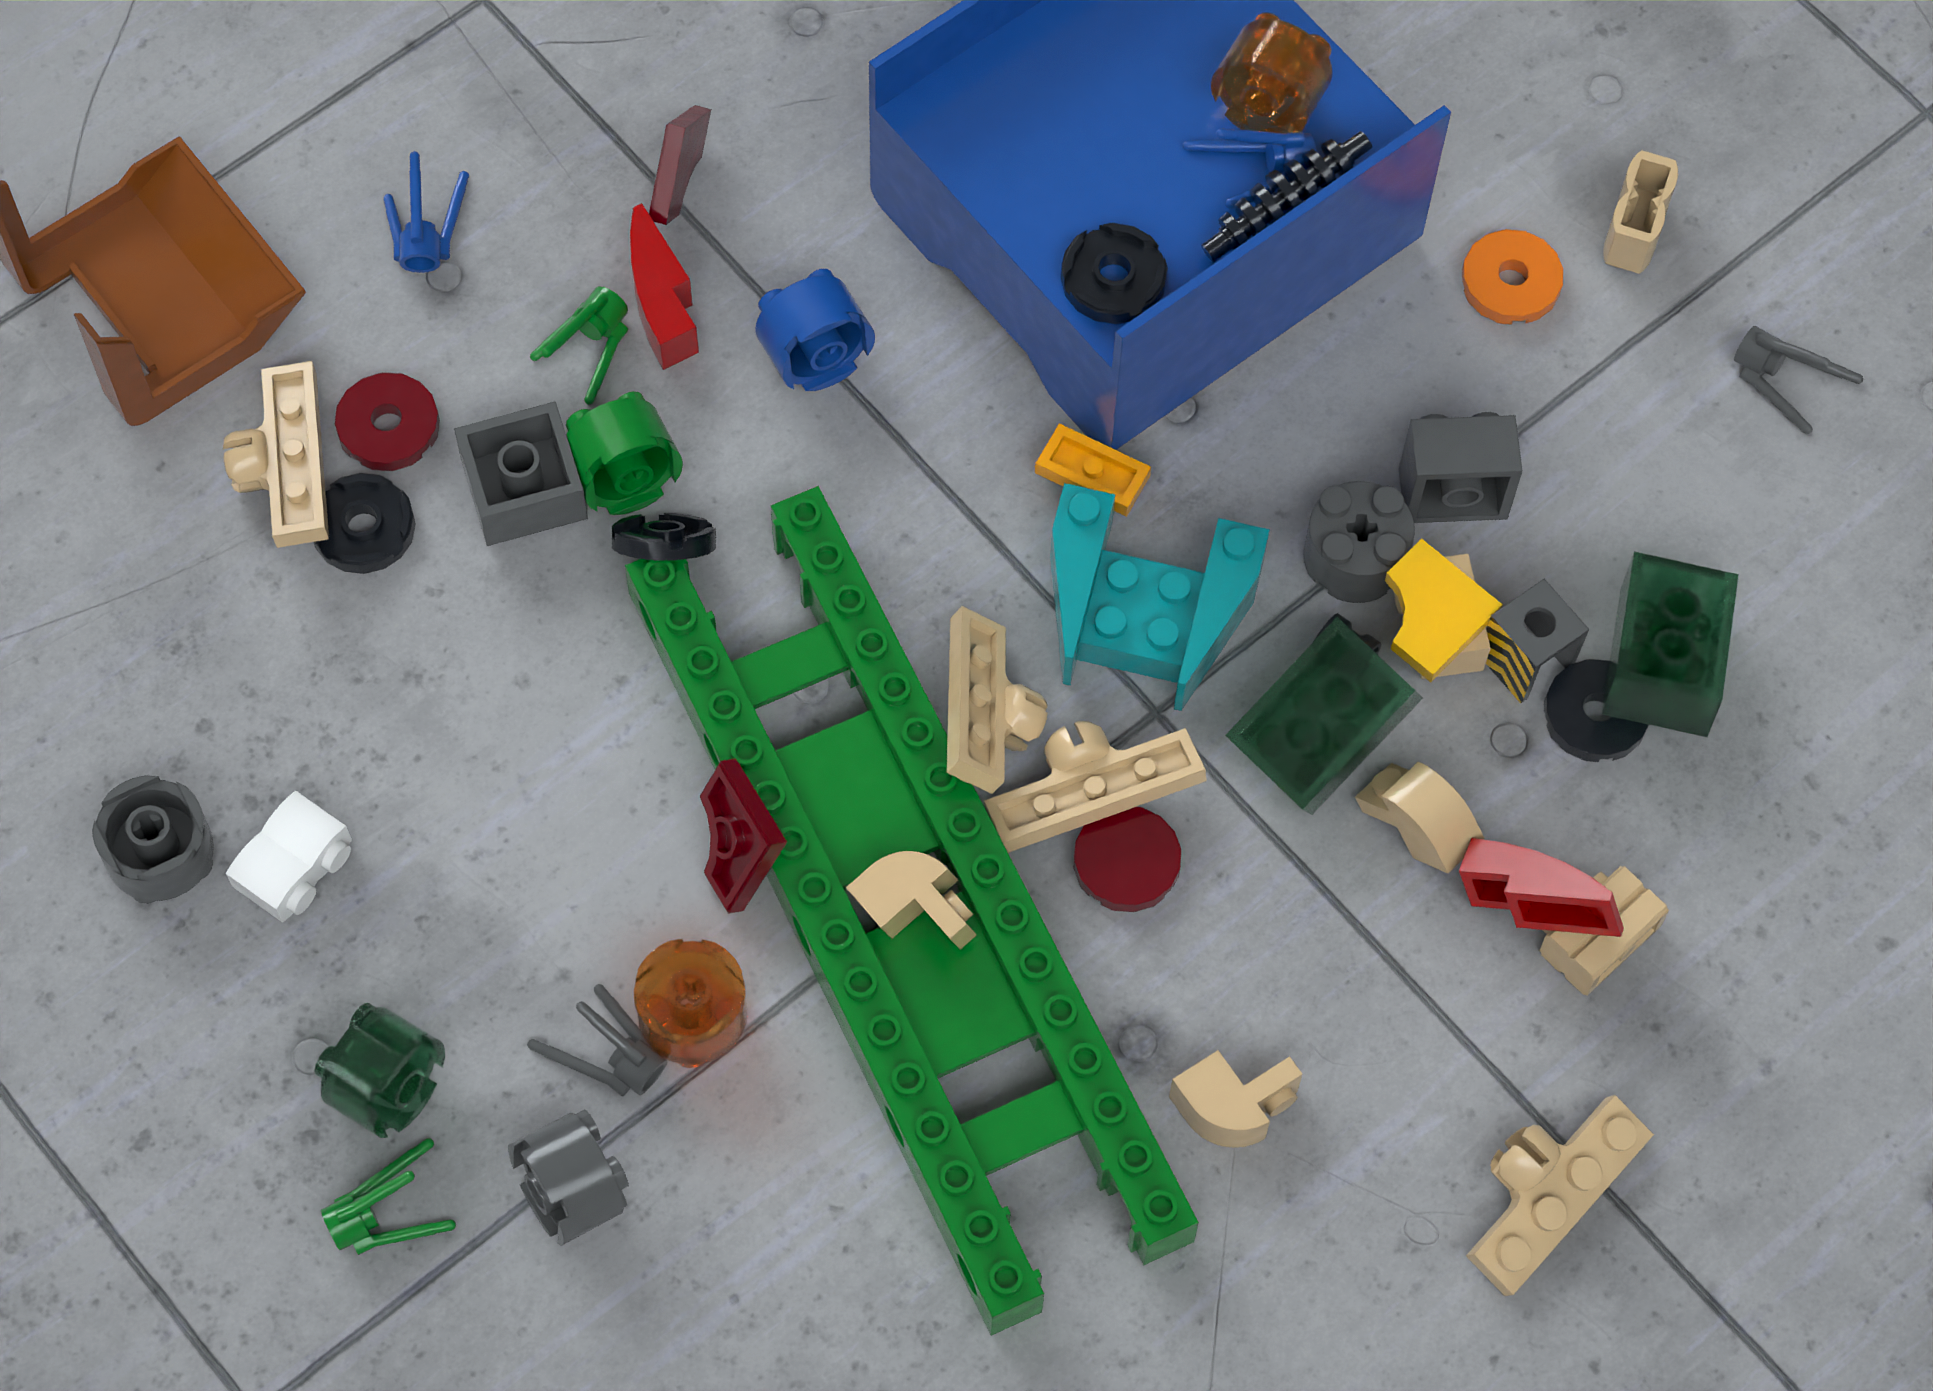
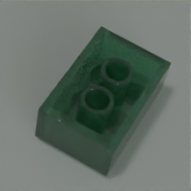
M1634 551L1620 589L1602 714L1708 737L1723 700L1739 574Z
M1337 617L1225 736L1302 810L1313 815L1413 710L1423 697Z

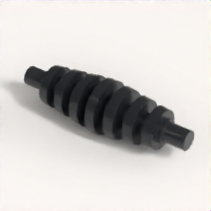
M1359 131L1344 143L1339 142L1338 144L1333 139H1329L1321 144V149L1325 155L1323 158L1314 149L1303 153L1302 158L1307 167L1306 170L1295 159L1283 164L1284 171L1290 180L1289 182L1276 169L1268 173L1265 179L1272 194L1262 184L1257 183L1250 190V195L1256 206L1253 207L1242 197L1234 204V208L1239 216L1238 219L1235 220L1228 212L1223 214L1218 219L1221 226L1219 232L1201 244L1205 254L1214 262L1229 250H1234L1249 240L1248 237L1250 235L1255 236L1267 227V223L1271 225L1284 216V211L1288 213L1303 203L1301 199L1306 201L1319 192V186L1323 189L1335 181V174L1342 176L1351 170L1355 164L1354 161L1372 149V144L1362 131Z

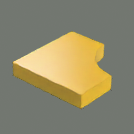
M1422 538L1386 574L1385 582L1398 596L1403 613L1402 626L1393 639L1390 649L1429 682H1432L1487 627L1491 615L1503 606L1502 603Z

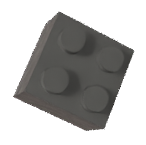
M556 401L454 428L461 462L487 546L588 519L583 487Z
M1482 412L1472 417L1447 418L1441 414H1430L1420 419L1410 420L1398 469L1401 493L1404 497V502L1412 514L1414 523L1508 519L1523 471L1516 415L1499 416L1494 412Z

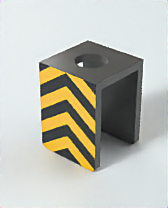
M1544 578L1491 615L1486 628L1491 648L1486 665L1514 697L1522 703L1528 699L1541 665L1553 657L1564 668L1576 663L1589 628ZM1524 622L1536 636L1527 631Z

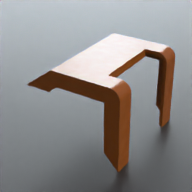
M179 136L134 163L118 184L30 238L26 232L9 185L6 181L0 180V260L27 294L41 293L69 275H72L120 336L100 337L82 313H73L104 394L127 424L131 426H138L150 421L260 351L306 293L293 274ZM141 364L149 373L146 376L143 373Z

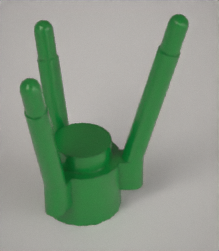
M601 286L596 287L573 315L531 352L530 359L537 361L542 356L544 358L550 357L578 330L588 338L596 341L602 337H607L608 340L584 398L586 404H593L618 343L628 332V328L621 322L628 313L626 303L611 289Z
M431 1138L423 1140L357 1188L334 1199L333 1204L321 1209L325 1224L339 1250L353 1245L357 1254L360 1255L377 1246L431 1236L455 1229L456 1223L454 1220H445L372 1235L370 1233L371 1229L379 1226L371 1206L414 1180L415 1174L412 1171H406L394 1179L391 1178L434 1146V1141Z

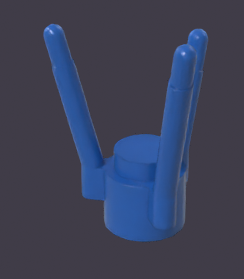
M1220 128L1216 131V136L1219 139L1226 140H1188L1183 143V148L1187 151L1266 153V163L1269 172L1274 169L1278 170L1288 182L1290 180L1284 171L1283 164L1295 159L1306 170L1307 167L1303 161L1302 154L1311 149L1316 151L1312 134L1303 132L1283 134ZM1264 184L1263 186L1272 194L1268 184ZM1250 190L1227 199L1225 202L1226 207L1229 209L1234 208V204L1242 197L1249 203L1253 202Z
M413 151L410 153L409 171L411 222L405 225L404 231L401 228L393 196L386 194L383 200L394 243V260L398 261L405 270L424 273L439 268L440 259L447 260L450 258V240L465 194L469 174L466 171L460 172L441 234L435 231L433 223L422 220L420 155L418 152Z

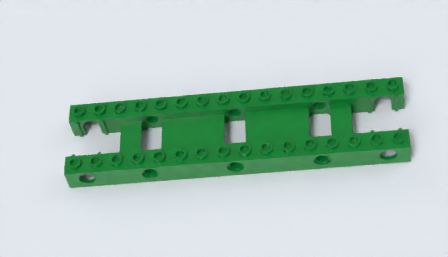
M816 486L770 506L774 550L777 555L782 553L785 559L792 556L796 557L801 571V603L804 608L810 607L818 626L731 662L716 632L715 616L712 611L706 612L690 580L686 559L661 561L639 559L625 565L628 591L714 769L717 768L720 761L737 759L787 841L766 876L978 1311L992 1336L1042 1313L1044 1292L1041 1288L1042 1275L1039 1269L1032 1270L1010 1225L1011 1212L1008 1206L1001 1207L986 1177L987 1175L1078 1135L1098 1174L1096 1185L1099 1191L1105 1189L1108 1196L1120 1193L1131 1220L1127 1246L1131 1253L1137 1251L1143 1265L1194 1243L1199 1222L974 786L947 773V734L819 486ZM843 672L850 688L856 686L868 711L775 750L755 709ZM902 851H914L924 854L934 852L937 859L944 865H947L950 872L958 879L956 885L960 893L956 895L974 914L966 923L977 935L962 949H959L925 910L894 938H891L881 928L865 933L845 892L846 887L873 863L889 854ZM1026 1039L1030 1040L1035 1052L1041 1050L1056 1082L960 1124L938 1080L939 1078Z

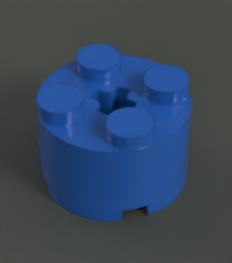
M829 269L816 270L807 278L795 282L785 289H773L767 292L758 303L761 313L756 322V336L785 384L794 389V384L802 385L805 391H818L833 386L850 376L857 369L854 360L863 350L868 356L873 349L875 333L872 326L843 281L834 277Z

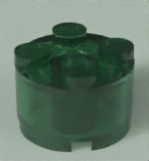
M364 1003L353 1014L348 1030L341 1037L337 1045L327 1047L315 1064V1075L322 1078V1100L326 1105L378 1137L387 1138L385 1130L392 1128L400 1132L405 1129L420 1114L431 1098L437 1083L429 1079L434 1063L443 1068L445 1048L440 1040L385 1007L376 1008L370 1003Z

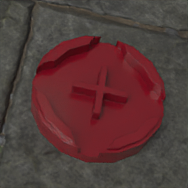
M1134 807L1083 826L1075 841L1073 869L1080 887L1088 896L1091 894L1094 899L1100 901L1102 906L1113 911L1137 912L1154 907L1174 887L1180 874L1182 849L1175 831L1161 816L1145 808Z

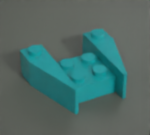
M1064 483L1052 527L1050 550L1063 684L1071 685L1077 660L1178 683L1174 710L1182 711L1254 603L1270 529L1218 518L1206 570L1203 573L1106 551L1113 523L1115 494Z

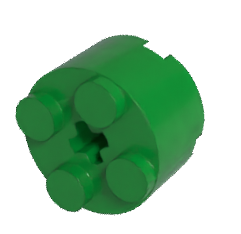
M639 392L625 393L617 400L604 403L592 410H578L566 421L568 429L566 436L583 487L584 497L588 506L597 511L598 506L607 508L610 515H623L643 509L664 495L661 486L670 477H672L675 483L682 472V457L656 408L648 401H645L643 395Z

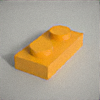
M1059 423L1035 463V474L1061 486H1064V483L1115 494L1114 511L1127 517L1150 478L1151 466Z

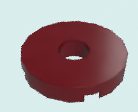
M382 372L362 378L346 390L337 405L334 424L342 449L349 457L351 455L354 459L360 461L362 466L371 470L395 471L412 466L423 458L422 453L430 445L432 448L438 438L440 418L433 395L420 381L402 373ZM384 414H395L401 418L399 425L389 431H381L374 426L376 419Z

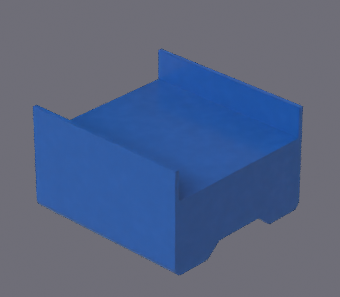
M963 0L869 61L870 188L881 209L926 259L952 270L1027 353L1048 394L1087 437L1117 450L1423 235L1451 111L1443 105L1415 125L1294 0ZM1220 128L1283 134L1303 132L1312 134L1316 145V152L1323 158L1325 155L1321 149V144L1327 140L1333 139L1337 144L1339 142L1344 143L1359 131H1362L1372 144V149L1356 159L1351 170L1342 176L1335 174V181L1323 189L1319 186V192L1306 201L1301 199L1303 203L1288 213L1284 211V216L1271 225L1267 223V227L1255 236L1250 235L1248 237L1249 240L1236 249L1229 250L1214 262L1203 251L1201 244L1219 232L1221 226L1218 219L1223 214L1228 212L1235 220L1239 218L1235 208L1229 209L1226 207V200L1251 190L1257 183L1267 184L1265 176L1270 172L1267 168L1266 153L1187 151L1183 148L1185 141L1226 140L1217 138L1216 131ZM1254 201L1250 202L1253 207L1256 206ZM1108 223L1134 226L1150 235L1159 245L1158 250L1162 253L1163 258L1165 257L1168 267L1164 295L1160 301L1130 322L1120 324L1094 321L1078 312L1066 298L1061 282L1064 253L1073 239L1086 230L1089 233L1092 230H1098L1099 225ZM1107 265L1100 271L1104 278L1111 281H1119L1128 276V272L1120 265Z

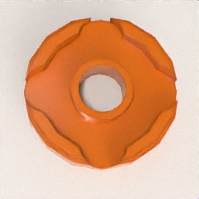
M1505 229L1489 233L1472 245L1464 259L1462 267L1464 293L1467 301L1482 316L1500 324L1512 325L1513 321L1526 320V324L1539 320L1554 307L1563 286V266L1557 252L1544 239L1529 232ZM1505 270H1515L1523 275L1525 282L1516 286L1509 285L1501 280L1499 274Z

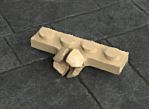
M312 361L261 369L264 405L263 424L256 429L231 432L224 438L223 449L233 448L224 453L226 473L232 479L231 485L233 489L239 493L260 490L269 491L272 537L277 548L328 540L329 531L315 367Z
M961 606L950 618L947 773L959 778L963 782L970 783L993 794L1004 783L1005 748L1011 751H1024L1028 745L1022 739L1029 742L1039 738L1047 720L1048 713L1046 709L1048 705L1040 693L1022 684L1013 685L1007 679L1005 673L1006 627Z
M1078 721L1074 725L1082 740L1081 744L1074 746L1065 726L1054 732L1046 742L1044 753L1051 770V774L1048 777L984 800V804L996 831L1009 853L1206 782V769L1186 728L1126 750H1116L1110 746L1100 726L1089 721Z
M1616 1095L1606 1097L1564 1145L1558 1144L1540 1125L1523 1127L1516 1131L1505 1141V1145L1509 1150L1503 1153L1498 1149L1490 1164L1491 1172L1509 1190L1512 1199L1508 1209L1478 1241L1466 1257L1504 1296L1514 1295L1654 1134Z

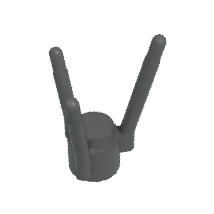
M1755 325L1743 338L1734 357L1735 362L1744 366L1739 377L1754 385L1805 434L1812 432V426L1762 375L1767 373L1774 376L1782 366L1785 358L1788 357L1841 379L1843 378L1856 384L1863 382L1861 374L1832 363L1828 358L1786 343Z
M597 984L594 987L595 994L630 1037L624 1038L585 1002H578L576 1009L617 1047L608 1061V1064L615 1068L613 1073L537 1040L531 1039L527 1043L530 1050L609 1085L622 1097L630 1088L638 1095L644 1094L659 1078L667 1065V1060L661 1056L662 1050L643 1034L615 998L601 984Z

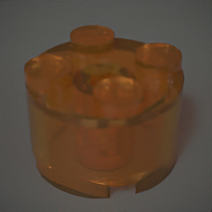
M1258 14L1254 21L1241 29L1213 74L1211 92L1215 102L1220 96L1228 107L1225 116L1241 130L1283 134L1302 132L1332 81L1333 71L1329 59L1332 51L1330 44L1323 37L1308 34L1293 24L1281 21L1274 14Z
M677 939L663 943L646 956L638 968L634 986V1004L637 1021L646 1042L663 1058L686 1068H696L727 1053L740 1039L748 1019L746 989L742 970L732 954L712 941L701 939V942H683V939ZM684 999H687L691 1003L697 1002L700 999V1002L694 1005L691 1003H687L685 1005L681 1004V1001Z

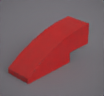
M641 203L633 207L630 229L634 290L639 316L649 345L664 370L699 353L697 327L685 310L693 306L690 278Z
M1471 838L1459 869L1471 906L1510 910L1516 928L1615 937L1622 936L1624 926L1613 892L1590 875L1562 860L1536 850L1505 842Z

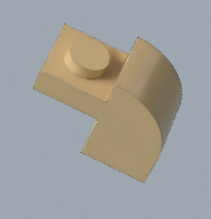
M1417 762L1410 770L1393 763L1389 764L1383 771L1376 774L1372 781L1355 796L1363 813L1398 828L1414 859L1445 873H1449L1463 860L1471 838L1485 839L1471 810L1459 793L1442 776L1421 762Z
M914 851L889 854L873 863L846 887L880 928L891 938H894L924 910L959 949H962L977 935L966 923L974 914L952 889L945 896H942L958 879L943 863L930 855Z
M1217 1050L1173 1078L1169 1098L1189 1126L1205 1140L1224 1147H1246L1259 1143L1266 1138L1270 1121L1264 1113L1267 1112L1270 1117L1276 1116L1289 1108L1297 1100L1298 1097L1295 1093L1298 1092L1303 1074L1289 1056L1249 1083L1243 1085L1222 1054Z

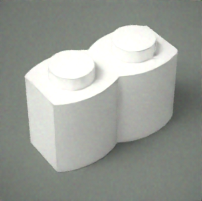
M294 791L274 811L262 831L241 850L230 865L226 875L233 888L283 923L293 913L299 915L309 907L316 895V888L314 886L318 880L328 871L335 873L343 866L350 855L351 847L349 844L352 839L346 825L297 791Z

